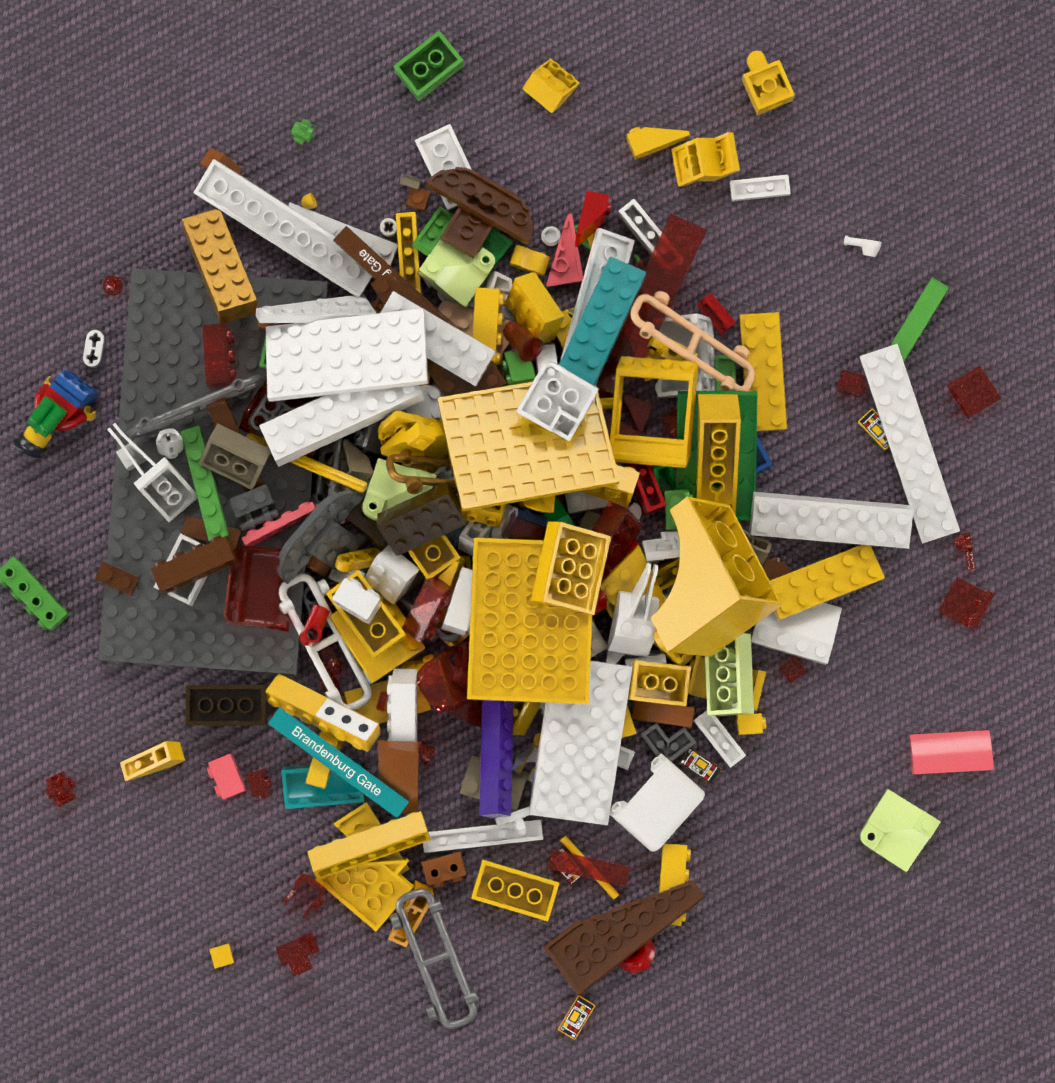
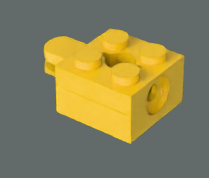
M761 51L751 52L747 58L750 72L743 74L742 82L756 114L760 115L793 101L795 94L780 60L768 64Z

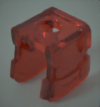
M302 874L295 881V887L290 889L285 896L283 905L286 907L304 882L319 894L302 916V919L305 920L314 908L318 910L323 904L324 900L322 898L325 895L326 889L307 874Z

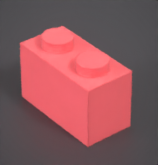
M228 754L208 762L209 767L207 771L210 778L215 779L217 786H214L218 797H222L225 800L247 791L233 754Z

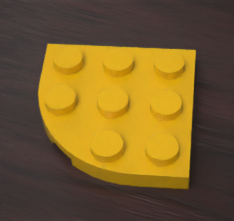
M398 410L381 422L378 428V437L383 446L404 426L411 428L417 422L428 425L432 421L442 424V421Z

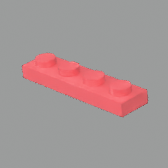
M305 502L298 506L299 509L283 513L280 519L267 521L263 524L264 527L246 532V536L242 537L245 546L250 548L305 520L317 507L316 504Z

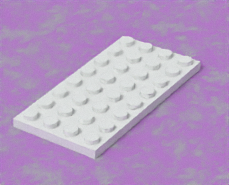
M424 309L318 320L312 323L266 326L267 398L269 402L428 384Z
M590 660L589 704H545L528 814L608 825L632 666Z

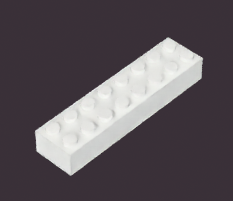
M419 385L325 395L259 426L279 467L390 416L394 411H401L424 400Z
M753 492L749 531L751 535L909 549L914 510L911 505Z

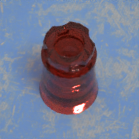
M510 321L505 325L502 333L521 360L526 362L532 361L539 356L543 348L541 339L531 334L518 322Z

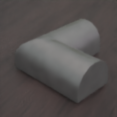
M655 723L641 734L657 757L663 754L670 761H673L696 744V741L685 727L668 738L660 726Z

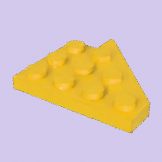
M408 859L371 861L320 880L316 879L319 884L374 931H377L396 909L398 898L404 893L411 891L414 887L413 884L400 874V871L410 861Z

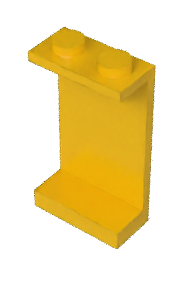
M696 655L695 659L692 658L689 664L692 672L688 695L707 699L705 658ZM752 669L754 711H757L766 672Z

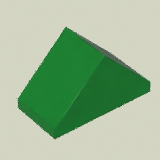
M652 466L661 493L665 497L664 490L676 489L674 469L668 466Z

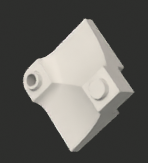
M548 362L541 367L516 412L550 432H554L570 441L599 388L574 375L557 363ZM549 368L554 369L555 374L553 376L548 374Z
M678 530L661 532V539L645 540L642 542L643 554L648 563L653 565L668 558L680 557Z

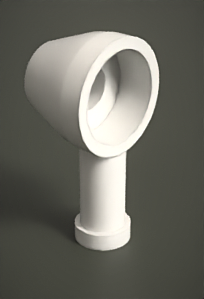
M845 235L844 245L862 247L863 255L876 257L882 243L848 237L847 235Z

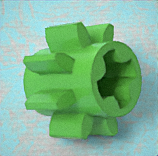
M305 119L301 123L295 122L291 131V135L295 136V142L303 145L304 141H311L315 129L311 128L312 122Z

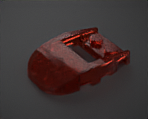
M470 641L452 646L433 656L417 673L419 689L428 703L436 710L448 712L461 705H467L472 701L467 699L468 688L448 659V657L455 654L468 674Z

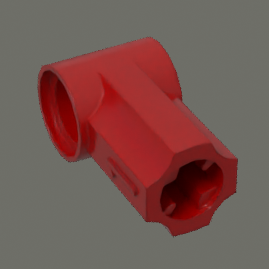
M313 605L305 627L299 635L302 644L311 646L321 639L322 630L330 613L327 608ZM307 631H311L314 634V640L308 638Z

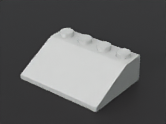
M822 603L779 621L775 613L772 612L754 625L751 643L826 665L828 664L842 608Z

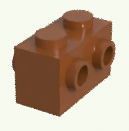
M461 851L421 862L427 885H432L433 888L443 886L446 880L451 879L452 883L464 880L463 876L467 875ZM452 864H456L458 866L457 871H452ZM433 869H436L438 871V876L435 877L432 875Z

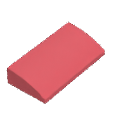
M989 730L910 735L912 774L994 770Z

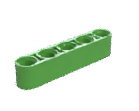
M933 277L890 345L898 344L903 362L949 288Z

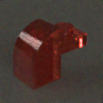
M606 362L598 382L599 398L614 397L617 363Z

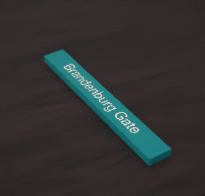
M280 707L267 723L396 818H398L409 803V801Z

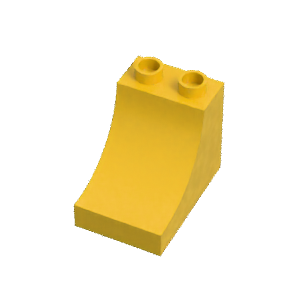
M686 497L670 509L680 540V563L677 578L668 598L651 617V620L657 630L654 633V639L663 651L711 657L782 606V603L731 506Z

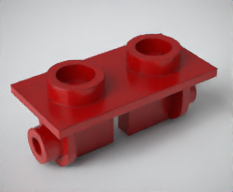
M712 293L708 296L706 295L696 305L704 316L711 319L712 325L720 335L736 324Z

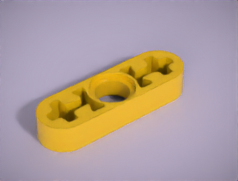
M367 548L339 554L335 567L342 572L369 568L381 551L378 548Z

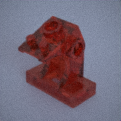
M313 933L275 947L282 966L289 964L294 976L313 969L308 956L320 952Z

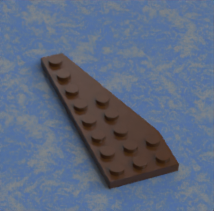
M385 273L371 283L384 305L394 291L456 327L389 273ZM427 358V370L444 396L498 388L507 384L506 379L493 360H491L478 385L474 386Z
M691 880L664 892L652 894L650 897L639 899L611 909V911L597 914L592 916V918L575 922L543 948L576 994L580 996L703 900L705 895L696 883Z

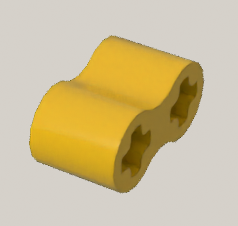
M516 245L509 264L518 269L531 273L535 272L538 276H544L550 257Z

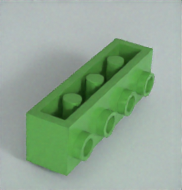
M13 556L0 568V583L4 587L9 586L13 590L11 592L12 596L17 601L22 600L26 604L25 610L31 616L35 614L40 619L38 623L44 630H55L70 615L18 558Z

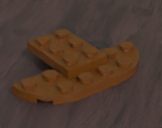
M463 167L443 169L435 173L426 183V187L459 205L442 233L440 240L473 259L493 226L528 245L533 234V221L529 214V208L521 198L482 174Z

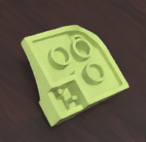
M439 240L417 274L433 284V288L465 309L475 295V288L481 286L493 268L495 257L491 252L482 247L473 259L444 241ZM482 258H487L489 262L484 263Z
M378 458L362 503V511L368 518L377 521L378 513L432 489L433 486L423 485L421 492L417 494L408 493L405 483L397 482L389 476L386 460ZM394 463L396 472L401 475L436 478L437 476L420 469ZM370 503H374L376 505L375 510L370 509Z
M887 789L861 830L860 840L865 846L907 872L920 851L934 834L940 821ZM869 833L874 834L873 840H868L867 835Z

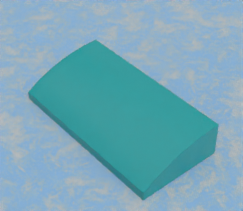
M355 760V761H354L355 763H357L359 766L362 767V761H361V760ZM311 764L282 767L285 809L365 802L362 792L333 771L325 789L306 784Z

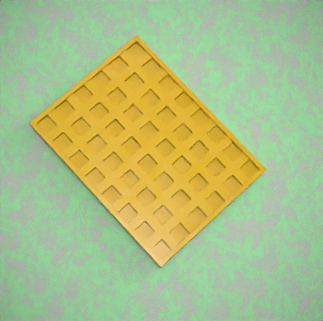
M533 382L437 398L462 512L619 484L620 480L598 392L570 441L554 432H550L516 412Z

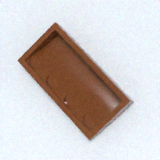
M379 740V780L409 801L401 813L410 814L418 812L419 742Z

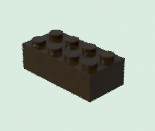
M448 481L377 514V528L396 556L467 525V511L462 512L459 498Z
M186 685L185 725L268 726V701L265 692L268 686Z

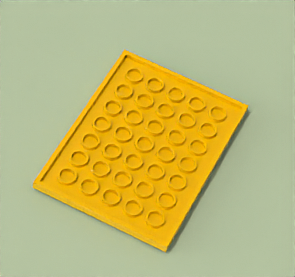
M474 538L468 700L589 704L592 615L531 601L544 542L542 540Z

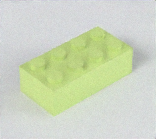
M743 633L713 656H705L707 715L754 714L751 634Z

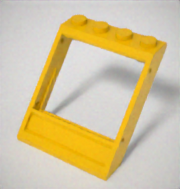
M621 356L616 368L610 435L615 462L686 468L691 455L698 362ZM624 377L689 381L684 440L619 434Z

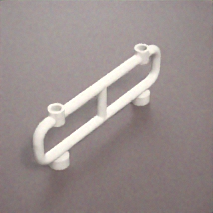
M304 573L297 574L288 584L283 582L279 588V596L282 603L278 604L283 615L288 613L299 635L304 626L295 611L292 601L287 596V589L301 581L307 582L319 606L325 607L330 611L328 617L332 615L324 599L326 593L330 591L328 584L324 579L316 582L312 576ZM327 618V622L334 634L311 646L305 645L328 690L325 692V696L355 711L370 701L372 696L370 684L372 682L364 670L360 668L356 658L330 619ZM336 641L341 646L364 691L363 697L351 704H345L342 701L339 691L334 686L317 651Z

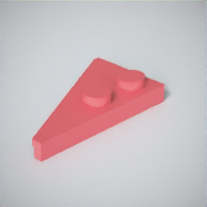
M568 214L546 283L547 288L580 283L583 280L578 247H575L576 234L572 214Z

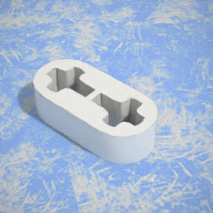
M98 330L90 331L85 342L83 361L91 368L98 367L103 358L105 337ZM95 334H98L101 340L97 341L96 347H94L91 337L94 338ZM94 350V355L98 359L94 360L93 363H91V361L88 360V357L92 356Z
M506 504L501 527H493L492 538H508L518 516V509L516 507Z

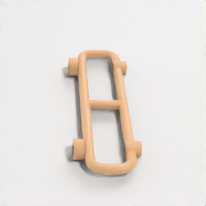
M658 291L654 297L648 294H642L637 297L630 314L633 323L641 329L639 334L643 338L648 339L652 336L686 360L698 362V368L721 383L720 389L722 391H749L755 379V370L747 361L749 350L746 347L738 345L733 351L667 307L670 297L665 292ZM643 302L649 303L693 333L687 350L656 330L651 322H644L640 319L638 313ZM700 339L747 371V377L743 386L737 385L732 377L724 376L693 355Z

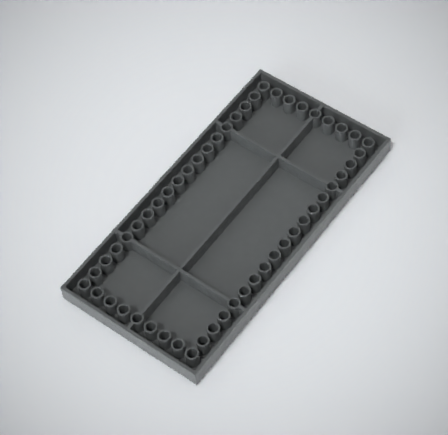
M132 268L118 427L125 433L128 428L138 424L140 419L144 417L150 419L227 387L235 379L243 380L259 375L263 378L264 382L260 387L252 390L251 396L248 399L242 400L235 397L228 400L227 403L243 436L246 437L247 434L252 433L265 439L261 430L252 429L248 423L250 415L267 392V371L261 370L259 367L266 331L259 330L257 327L258 319L256 314L220 325L200 273ZM247 276L257 299L258 308L328 299L329 297L328 282ZM321 396L288 399L284 403L294 410ZM267 400L265 403L266 409L269 411L274 409V402ZM204 410L163 427L160 431L175 429L181 435L180 431L200 426L205 444L207 445L215 425L208 410ZM259 415L254 418L255 426L260 427L259 425L263 424V418ZM118 432L117 436L120 438L125 446L129 444V442ZM144 435L131 439L156 464L165 457V455H161L157 451V437L150 438ZM118 442L116 446V451L122 448ZM184 447L176 458L166 459L196 492ZM316 450L304 456L316 460ZM116 453L107 563L140 579L132 596L105 584L98 660L299 675L300 638L288 613L283 615L278 605L282 603L279 596V588L284 581L277 573V566L279 567L280 564L278 557L283 546L305 520L250 548L245 546L242 537L246 536L245 533L250 531V529L243 531L238 550H234L239 562L208 575L193 606H190L154 588L156 581L150 569L154 568V564L159 561H167L182 532L186 516L203 520L198 498L173 520L168 522L134 485V482L142 476L137 468L131 471L127 470ZM270 454L260 475L264 484L269 487L275 505L268 507L269 512L277 509L280 515L273 519L276 521L281 518L283 513L287 511L293 512L299 509L298 506L305 502L311 503L314 472L290 462L278 467L273 455ZM149 461L139 465L144 473L153 467ZM213 471L226 524L228 527L242 531L240 524L247 521L246 517L242 519L236 518L229 499L245 493V490L241 484ZM261 510L251 515L255 518L263 515V511ZM264 523L257 525L255 529L258 530L264 527ZM193 539L199 543H202L203 545L209 544L207 542ZM307 564L297 574H307ZM301 581L287 589V596L292 601L302 624L305 581Z

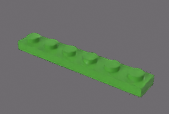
M200 426L180 431L208 540L210 542V539L219 535L229 538L213 471L198 464L206 447L202 429Z

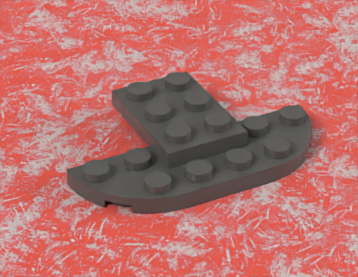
M346 487V491L330 494L292 534L278 557L280 564L279 567L277 566V573L286 584L296 577V574L309 562L312 556H315L337 571L338 569L335 567L337 556L358 549L362 540L340 525V523L361 502L365 496L364 492H358Z

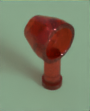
M970 532L963 533L955 538L956 550L965 552L967 570L977 569Z

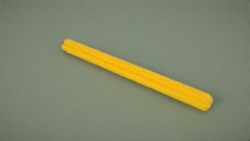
M252 433L246 435L247 438L269 448L264 438ZM304 455L290 461V463L358 492H365L367 483Z

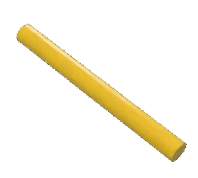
M565 835L560 840L562 844L613 900L618 897L619 893Z

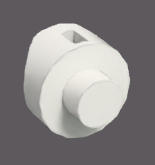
M165 429L159 432L156 439L158 453L165 455L168 459L176 458L178 453L184 449L182 436L175 429Z

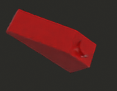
M586 191L576 234L575 247H579L604 223L605 216L610 215L612 204L608 203L609 195Z

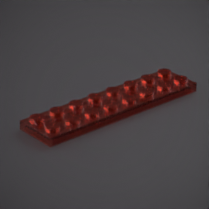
M671 213L645 267V280L637 297L642 294L654 297L656 292L662 291L669 295L670 300L667 307L671 308L707 230ZM643 302L638 313L640 319L644 322H651L659 332L667 317L647 302ZM630 312L608 357L609 360L619 363L621 356L647 358L651 351L648 343L652 336L646 339L639 334L641 329L633 323Z

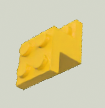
M727 132L716 138H695L671 149L678 187H684L697 181H716L740 171L734 134L732 132Z

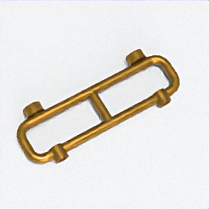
M409 449L402 450L400 454H392L386 459L389 476L397 482L405 483L410 494L421 492L423 485L439 486L447 481L452 488H456L455 480L401 475L396 472L394 462H402L404 466H410L414 463L452 468L450 459L414 456Z

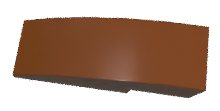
M634 700L632 719L692 728L694 708Z

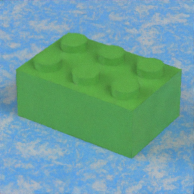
M438 31L393 67L396 75L419 102L464 67V60L443 34Z

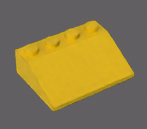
M548 522L531 601L594 615L611 536L563 522Z
M379 594L380 600L402 628L406 637L376 659L372 658L339 611L328 617L372 683L413 659L425 649V646L396 603L393 605L381 594Z

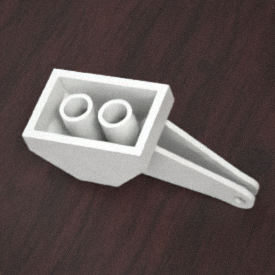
M114 423L113 426L153 465L149 471L144 473L120 438L110 427L107 429L142 475L134 482V485L162 516L170 522L198 498L196 492L165 457L156 464Z
M647 563L632 593L618 590L607 644L608 651L648 657L654 643V633L656 632L651 617L659 609L658 597L652 596L658 565L654 564L651 571V563ZM649 575H650V580H649V584H648V588H647L646 595H643L644 589H645V587H646V584H647V582H648V578H649Z

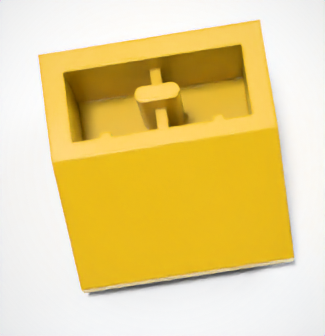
M549 59L532 72L522 89L549 112L553 113L561 107L580 82L561 68L557 62Z

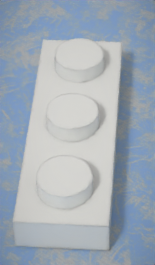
M788 175L732 180L729 182L732 201L790 195Z
M706 710L694 720L695 724L730 768L746 756L716 716L707 715Z

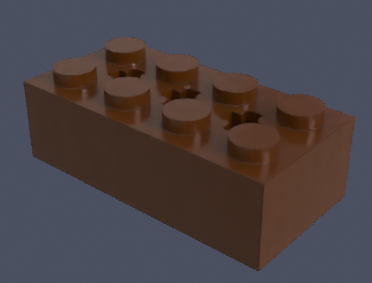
M219 535L210 539L211 543L207 545L198 544L191 548V552L185 554L180 552L173 555V559L170 561L162 560L155 563V567L150 570L159 591L164 594L170 593L238 563V558L230 540Z

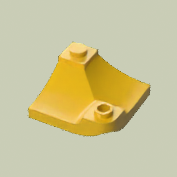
M432 421L428 425L417 422L411 428L404 426L380 448L381 454L390 456L392 454H400L404 449H409L414 456L443 458L449 453L443 425ZM414 463L410 465L414 469H420L431 474L441 467Z

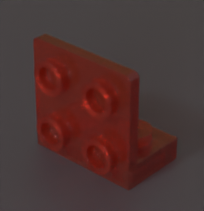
M978 366L958 380H954L947 386L967 419H970L1001 399L981 366Z
M957 577L941 604L939 612L967 628L975 630L995 594L990 591H983Z

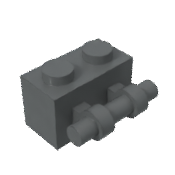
M266 484L229 499L236 518L242 519L246 517L247 521L240 524L242 531L255 529L257 525L273 521L274 518L280 516L277 509L269 512L268 507L275 505V502ZM261 510L263 511V515L253 518L251 515Z

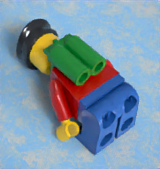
M63 370L52 384L49 383L51 376L47 377L43 386L35 394V410L29 418L30 421L27 423L28 428L25 432H21L17 439H14L15 446L22 453L41 459V455L47 450L46 445L51 440V433L54 430L67 431L79 426L86 420L92 421L95 419L96 411L89 413L91 412L90 406L100 393L71 370Z

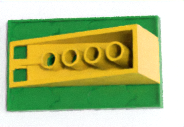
M678 391L677 439L684 440L688 391ZM696 391L691 455L686 468L676 467V489H688L689 494H693V498L728 504L731 506L738 521H750L753 492H756L757 391Z

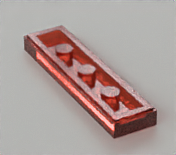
M553 849L548 864V869L625 887L630 869L628 866Z

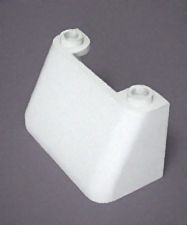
M697 313L681 315L714 338L713 325L709 317ZM669 317L654 319L656 330L686 348L688 347L693 333ZM700 339L694 352L698 354L697 357L715 369L714 348ZM698 368L696 391H716V379ZM659 379L655 384L656 393L660 398L678 397V391H688L689 381Z
M663 754L653 759L651 771L654 774L629 803L625 801L616 802L610 810V815L652 852L662 847L705 796L704 791Z

